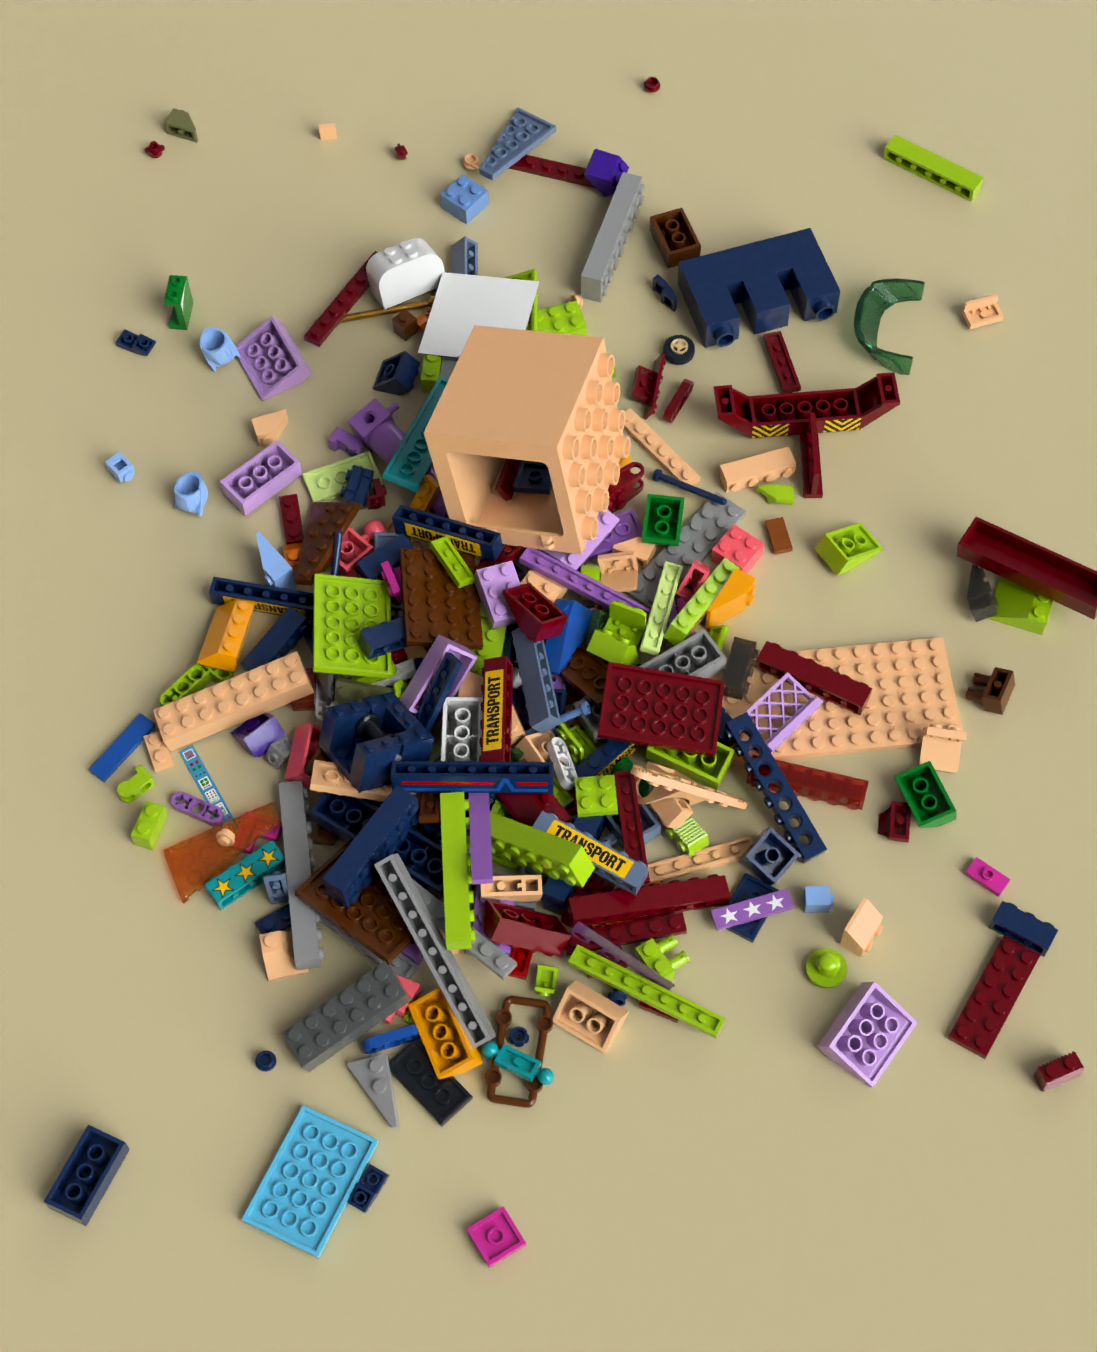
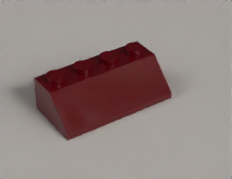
M523 759L519 762H527V760ZM496 793V797L512 818L522 824L532 827L542 810L546 813L555 814L559 820L565 823L571 822V816L553 793Z
M486 900L484 932L492 943L507 944L515 949L518 947L525 948L532 953L538 951L549 957L553 955L562 956L571 935L556 916L491 900Z

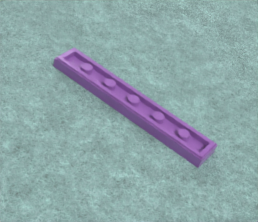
M469 793L472 885L493 883L489 793Z

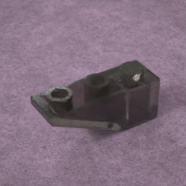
M972 563L967 600L973 617L978 622L997 615L996 607L999 605L995 595L991 596L990 594L992 588L989 581H984L986 575L983 568H979Z

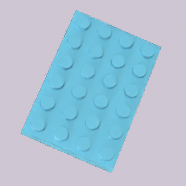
M303 1105L241 1219L242 1222L319 1259L347 1205L352 1191L359 1182L379 1143L378 1140Z

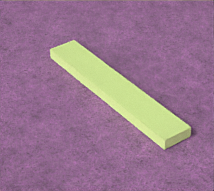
M665 561L639 651L658 656L683 566Z

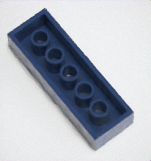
M396 785L324 876L323 881L329 897L347 908L351 903H355L358 900L362 889L369 886L373 875L378 872L374 864L393 854L397 844L407 837L408 830L412 825L415 826L418 823L419 807L417 798Z
M575 812L571 824L579 831L588 832L594 839L599 840L605 828V815L578 817V814ZM549 876L547 882L543 881L542 908L562 916L568 898L573 896L576 885L571 886L564 880L559 878L555 880Z

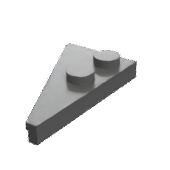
M382 1054L347 1063L349 1069L392 1128H399L388 1055Z

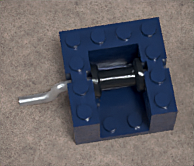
M393 692L364 698L362 702L352 701L344 704H338L336 701L332 702L330 707L325 708L318 745L349 780L352 786L357 789L358 793H361L362 791L391 784L392 761H429L434 737ZM370 739L369 741L358 743L359 741Z

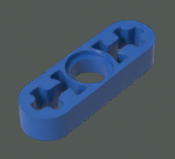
M416 1024L367 1038L361 1044L365 1054H372L412 1042L415 1038L420 1039L421 1036Z

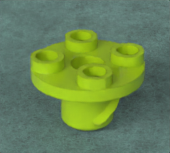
M821 948L814 951L808 957L806 973L814 986L833 988L841 985L845 979L847 963L838 951L830 948Z

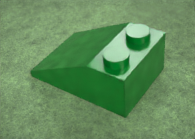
M647 495L641 543L679 546L684 511L683 497Z

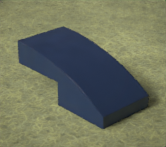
M657 274L653 278L652 289L661 295L662 304L672 311H676L677 297L673 289Z

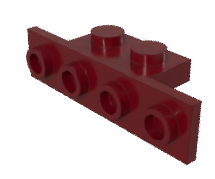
M664 353L654 361L652 370L640 365L635 370L630 397L646 404L643 415L645 420L651 414L654 415L657 410L656 401L660 395L659 385L663 380L661 375L666 365Z

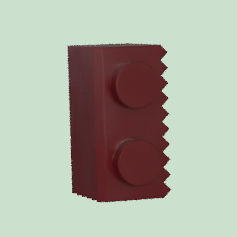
M1072 1051L1068 1055L1065 1054L1064 1057L1061 1056L1056 1060L1054 1059L1053 1062H1046L1045 1065L1038 1066L1034 1073V1078L1041 1091L1045 1092L1080 1077L1084 1071V1066L1076 1052Z

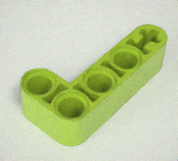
M196 662L160 696L161 706L203 690L212 680L218 684L234 677L233 672L197 664Z

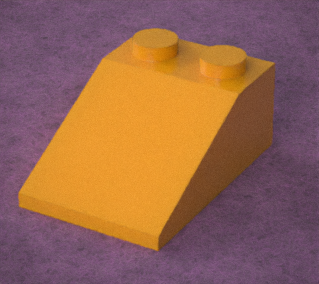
M735 568L707 610L705 629L710 630L712 626H717L743 612L747 605L751 606L755 599L753 594L756 590V578Z

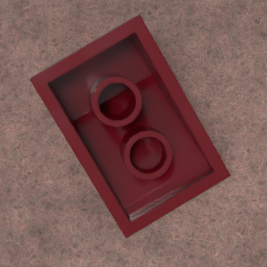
M531 583L503 590L502 594L519 628L531 641L535 643L561 635L568 616Z

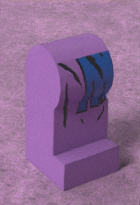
M339 427L328 438L329 449L333 451L339 448L347 452L350 457L364 453L362 440Z

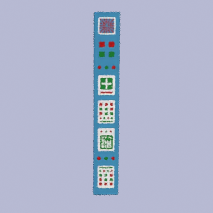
M191 745L179 751L206 802L222 809L225 819L220 825L221 829H229L236 836L239 827L194 746Z

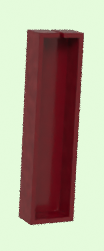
M979 517L974 518L958 542L957 557L1093 620L1096 618L1097 571Z

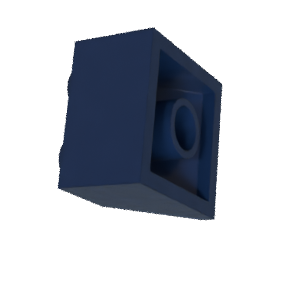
M406 351L383 360L373 389L398 396L410 392L414 386L415 377L418 375L420 362Z

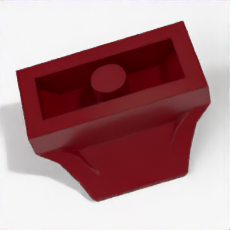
M891 801L889 808L879 814L878 834L886 836L888 840L909 842L911 810L907 803Z

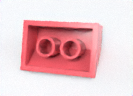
M310 722L295 728L284 778L288 782L302 780L303 787L310 789L312 776L305 773V770L319 748L321 727Z

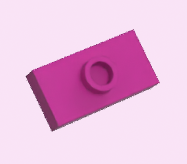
M977 857L965 871L966 876L998 897L1011 880Z

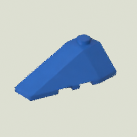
M557 599L555 605L568 618L561 635L546 639L545 648L551 674L560 675L561 670L572 659L571 655L577 648L581 647L583 639L589 635V628H594L595 624L593 625L592 623L596 622L598 617L595 612L575 600Z

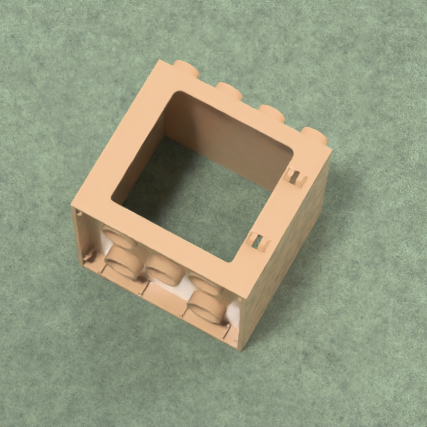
M474 325L424 431L449 519L501 533L502 544L511 546H523L526 548L582 555L587 541L595 540L598 532V513H605L609 505L608 488L610 485H617L620 476V458L626 459L629 456L631 446L630 437L623 436L622 432L625 425V411L617 407L620 397V385L618 382H612L611 376L614 371L615 360L613 354H607L604 337ZM505 459L534 461L546 464L552 482L550 495L514 492L512 499L505 501L495 490Z

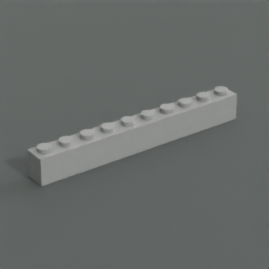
M302 780L278 783L294 961L297 970L322 967L321 959H325L324 949L319 946V941L323 940L322 930L317 925V922H321L320 914L295 896V890L313 875L312 869L315 868L314 856L310 854V851H314L313 840L309 839L312 827L311 822H307V816H310L309 804H305V799H309L308 789L303 787Z
M391 854L374 864L473 1049L496 1037L494 1029L451 950H447L446 941L399 854Z

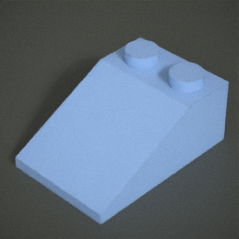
M258 531L256 537L265 574L263 578L267 586L294 590L297 585L294 581L293 568Z

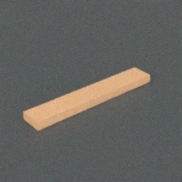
M748 836L704 848L696 852L695 855L693 854L692 857L686 853L647 864L650 883L648 884L656 881L662 883L740 861L739 858L753 843L752 837Z

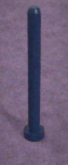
M656 469L653 473L652 480L655 482L663 481L721 505H726L727 503L725 498L665 475L660 469Z
M341 531L335 533L331 575L338 576L342 546L343 533Z

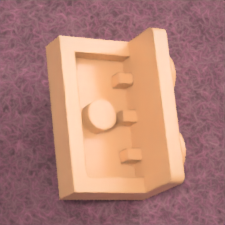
M997 294L987 295L983 298L969 300L964 303L962 315L969 329L1003 320L1004 316L997 305Z

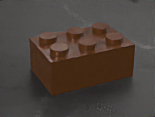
M683 208L650 216V232L668 268L679 265L680 261L700 256L701 244Z

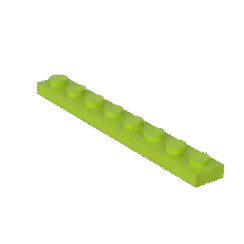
M578 944L568 960V965L715 1039L726 1018Z

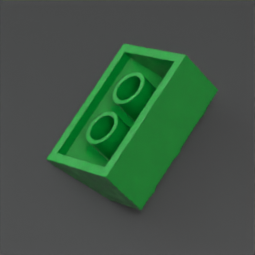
M931 761L894 776L919 828L940 827L956 820V809Z

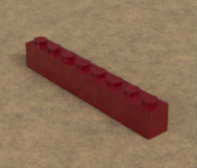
M713 874L701 879L693 877L687 881L673 880L667 884L653 883L649 886L641 887L636 895L620 888L605 893L596 891L585 896L576 894L568 898L566 909L570 927L573 928L578 921L585 926L724 906L728 904L731 895L725 875L718 876Z

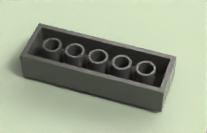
M384 961L282 1032V1035L301 1066L310 1072L409 1003L412 998L392 967Z

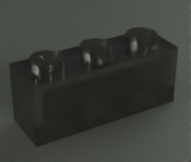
M734 637L722 681H725L723 696L742 700L744 693L748 694L750 683L747 682L748 677L752 678L755 666H752V663L757 660L759 650L756 649L757 642Z

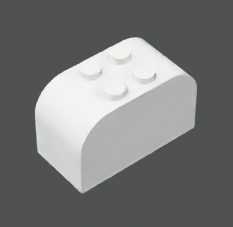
M420 238L403 241L398 245L388 247L374 254L366 266L371 292L384 309L438 288L442 273L445 272L442 260L428 243Z
M446 697L443 704L441 761L479 762V756L481 755L479 739L482 737L480 727L482 711L480 705L483 702V697Z

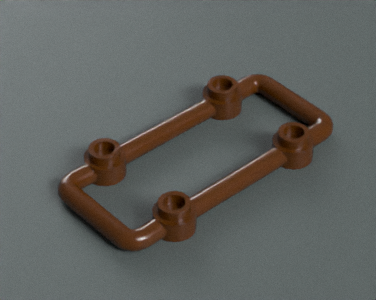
M513 995L507 996L503 1000L501 1010L495 1016L498 1025L495 1043L498 1049L501 1050L504 1044L506 1027L512 1022V1014L509 1011L510 1004L543 1008L542 1016L536 1022L539 1037L535 1059L541 1061L539 1069H542L547 1033L553 1028V1020L550 1017L551 1006L545 1000ZM493 1057L491 1069L485 1073V1082L488 1085V1100L497 1104L524 1108L532 1107L537 1100V1094L543 1088V1084L538 1081L536 1076L532 1082L527 1080L528 1099L495 1095L496 1087L502 1081V1075L499 1071V1066L494 1064L496 1057Z

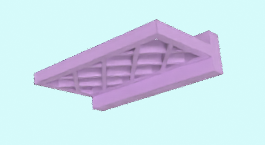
M787 672L746 712L750 718H754V724L758 731H768L769 739L765 744L772 754L818 710L823 701L818 696L814 698ZM786 679L792 684L793 690H783V682ZM770 694H780V702H770ZM783 694H792L793 703H784ZM797 695H803L808 701L805 704L797 703ZM759 705L767 706V714H758L757 707ZM771 706H779L781 715H771ZM784 707H794V715H784ZM758 718L768 719V727H758ZM771 719H781V727L772 728Z

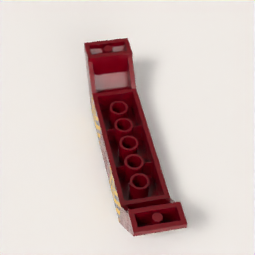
M895 372L876 374V377L857 388L747 396L732 388V385L714 386L718 419L750 438L806 434L810 413H815L817 433L860 430L900 405Z

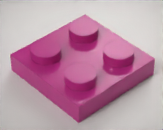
M504 1206L466 1229L488 1268L526 1246L525 1240Z

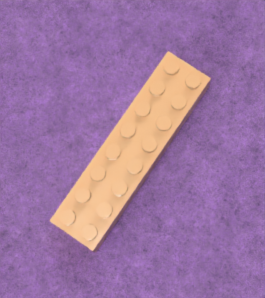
M298 651L156 708L153 712L163 742L171 752L313 694L314 690Z

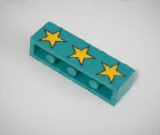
M273 841L264 843L254 853L245 855L240 862L227 867L219 876L209 879L207 884H205L206 890L218 908L222 910L263 883V877L266 874H272L274 871L284 869L286 867L285 857Z

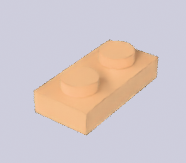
M160 731L143 736L155 772L174 766L169 749L163 742Z

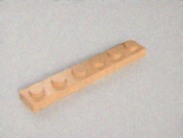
M631 408L625 411L624 429L673 478L693 486L700 482L701 477Z

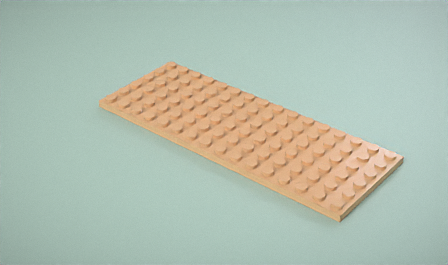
M943 637L794 651L806 659L814 660L817 664L832 668L837 673L848 675L859 683L867 684L872 688V692L861 716L819 697L823 703L818 710L772 753V756L775 760L919 747L922 743L923 729L930 727V724L941 725L942 729L947 730L950 727L961 728V732H963ZM758 655L726 658V668L708 678L725 681L722 707L732 719L745 713L780 680L755 668ZM784 681L783 690H793L792 684ZM770 694V702H780V694ZM783 694L784 703H793L792 694ZM797 695V703L805 704L808 701L803 695ZM759 705L757 713L767 714V706ZM771 706V715H781L780 707ZM784 707V715L793 716L794 707ZM758 718V727H768V719ZM771 719L772 728L781 727V719ZM758 731L764 742L769 739L768 731ZM742 733L740 740L748 741L749 737L747 734ZM755 750L748 752L751 758L759 757L758 752ZM735 752L730 765L744 764L742 756L738 757Z

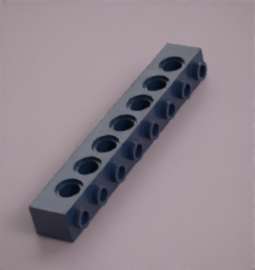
M745 712L726 722L724 730L728 740L732 739L737 756H742L745 762V770L748 774H752L755 779L753 782L756 789L764 794V802L775 813L773 817L778 826L782 825L785 831L783 833L788 843H792L795 850L800 853L797 859L799 861L802 860L805 864L825 853L827 850L826 846L749 714ZM741 733L747 734L748 737H749V740H748V741H742V740H740L739 734H741ZM755 750L758 752L759 757L751 758L748 752ZM765 767L769 774L761 775L758 769ZM775 784L779 791L773 793L769 790L768 786ZM784 801L788 804L789 808L782 810L778 803ZM789 819H796L799 826H790ZM806 836L809 843L807 845L801 844L799 837Z

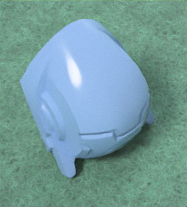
M208 327L203 330L200 337V347L213 371H216V367L229 363L236 355L240 357L236 346L223 330L216 327Z
M192 471L182 475L176 481L174 486V508H180L189 513L197 512L200 517L203 515V507L208 498V490L200 473Z

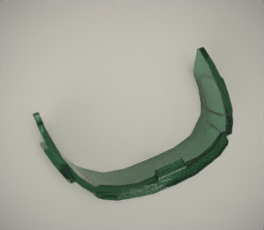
M897 278L877 280L872 282L871 286L863 291L857 303L854 316L855 336L871 357L877 360L884 368L901 375H909L913 357L877 348L878 329L881 317L889 307L899 302L920 301L925 282Z

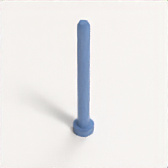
M584 701L580 704V707L560 715L561 721L564 723L579 715L585 714L587 716L591 714L592 710L589 703ZM530 728L525 732L527 735H531L539 731Z

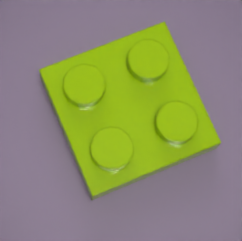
M614 775L574 778L578 817L618 814Z

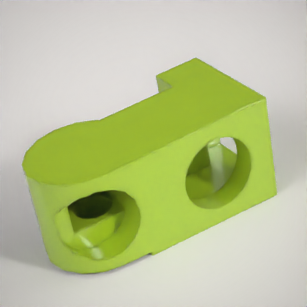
M141 764L135 768L136 774L128 781L121 782L117 787L118 795L124 803L133 802L155 786L153 777Z

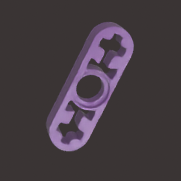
M176 792L171 797V803L176 811L206 824L219 826L225 819L220 807L185 792ZM182 799H184V802L186 804L180 803L178 805L177 800L181 801ZM196 805L203 806L202 811L199 813H194L192 810ZM217 813L219 817L212 819L210 814L216 815Z

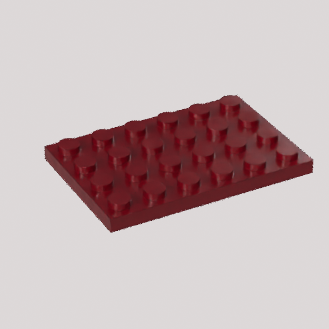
M608 662L597 737L715 757L725 681Z

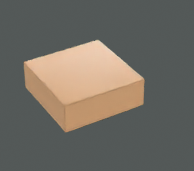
M335 123L319 124L321 140L337 139Z

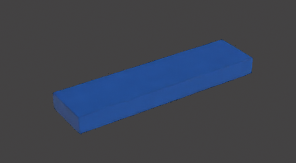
M140 713L89 768L90 773L105 783L144 740L143 736L149 735L156 727L155 723Z

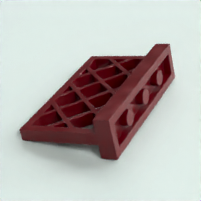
M810 413L807 433L800 434L804 498H822L823 489L815 413Z

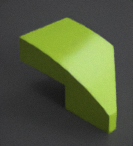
M773 484L760 485L756 488L758 493L761 492L768 499L767 502L769 504L774 501L775 503L792 505L795 502L793 486Z

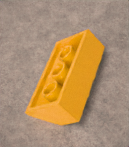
M235 599L216 608L197 664L235 673L253 620L255 603Z
M440 987L408 1004L438 1079L466 1073L483 1063L477 1047L473 1049Z

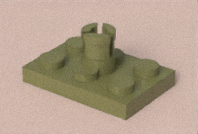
M337 678L334 701L338 704L352 701L362 702L364 698L389 692L394 693V689Z

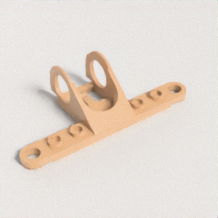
M649 761L646 767L633 765L630 772L634 775L638 804L641 805L652 804L673 797L684 798L689 806L702 801L709 803L716 801L717 804L726 808L730 805L745 810L749 803L745 799H741V797L739 798L733 794L729 795L726 792L700 785L675 769ZM641 779L647 780V783L654 786L651 794L644 798L639 793Z

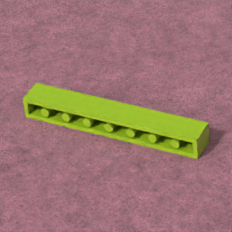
M464 792L440 793L447 950L472 949V941H476L475 928L471 929V922H475L474 909L470 910V903H474L473 891H469V884H472V873L468 872V866H471V853L468 854L467 847H471L470 835H467V829H470L469 817H466V811H469V799H465Z

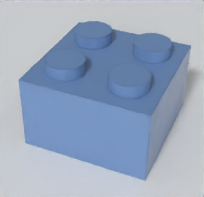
M463 174L440 194L441 208L465 224H468L489 204L488 190Z

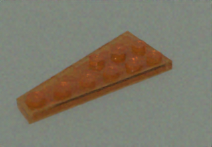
M273 802L163 850L183 903L187 902L193 893L200 891L209 879L217 876L238 858V855L252 846V843L259 837L266 835L281 822ZM222 828L229 829L235 834L234 844L232 846L220 845L217 841L216 833L221 831Z

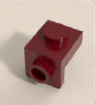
M379 478L372 480L375 495L366 497L368 510L386 506L385 495H387L385 484L381 485Z

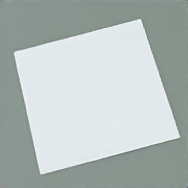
M443 272L418 353L460 357L474 325L526 330L539 281Z

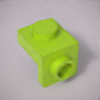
M538 964L534 991H538V995L550 996L551 993L554 994L556 992L559 967Z

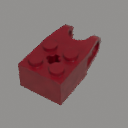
M631 462L622 467L617 485L609 486V505L607 509L611 513L623 509L631 499L643 490L644 482L641 478L644 475V466L642 464ZM633 467H637L641 471L637 474H633L630 470ZM638 482L640 486L638 488H634L635 484Z

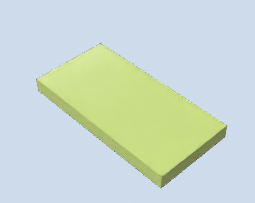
M367 451L303 473L302 478L312 502H326L340 497L342 487H346L348 482L345 480L348 469L352 470L353 465L373 470V479L379 478L380 483H382V477L371 452Z

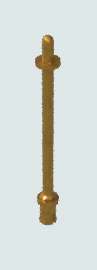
M431 295L428 300L396 305L387 309L379 308L346 314L340 323L397 313L404 309L408 311L424 307L432 308L435 297Z

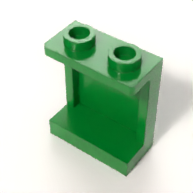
M169 276L164 305L173 306L169 323L170 329L188 330L193 298L187 276Z

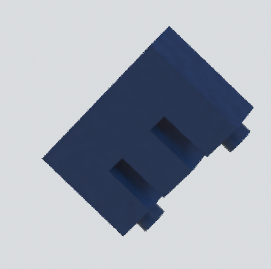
M811 228L679 262L678 286L705 348L714 345L725 347L738 339L740 315L735 306L737 303H741L754 334L788 326L791 304L785 293L786 290H790L804 321L815 318L823 321L837 313L840 289Z

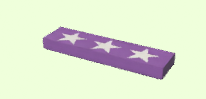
M783 889L710 910V914L716 931L792 910L794 909V904L788 889Z

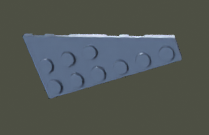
M517 107L514 116L510 118V123L505 126L498 137L497 144L492 147L490 155L485 158L480 166L479 174L493 181L555 133L556 126Z

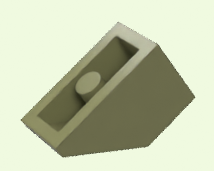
M173 108L164 122L167 134L197 143L196 128L189 113Z

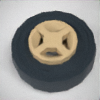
M674 335L665 341L663 353L666 360L670 363L683 365L692 360L695 354V345L687 336Z

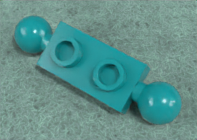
M493 1041L485 1042L482 1046V1053L485 1057H496L494 1060L495 1065L532 1082L536 1076L543 1085H548L554 1080V1073L551 1069H539L541 1061L506 1044L500 1050Z

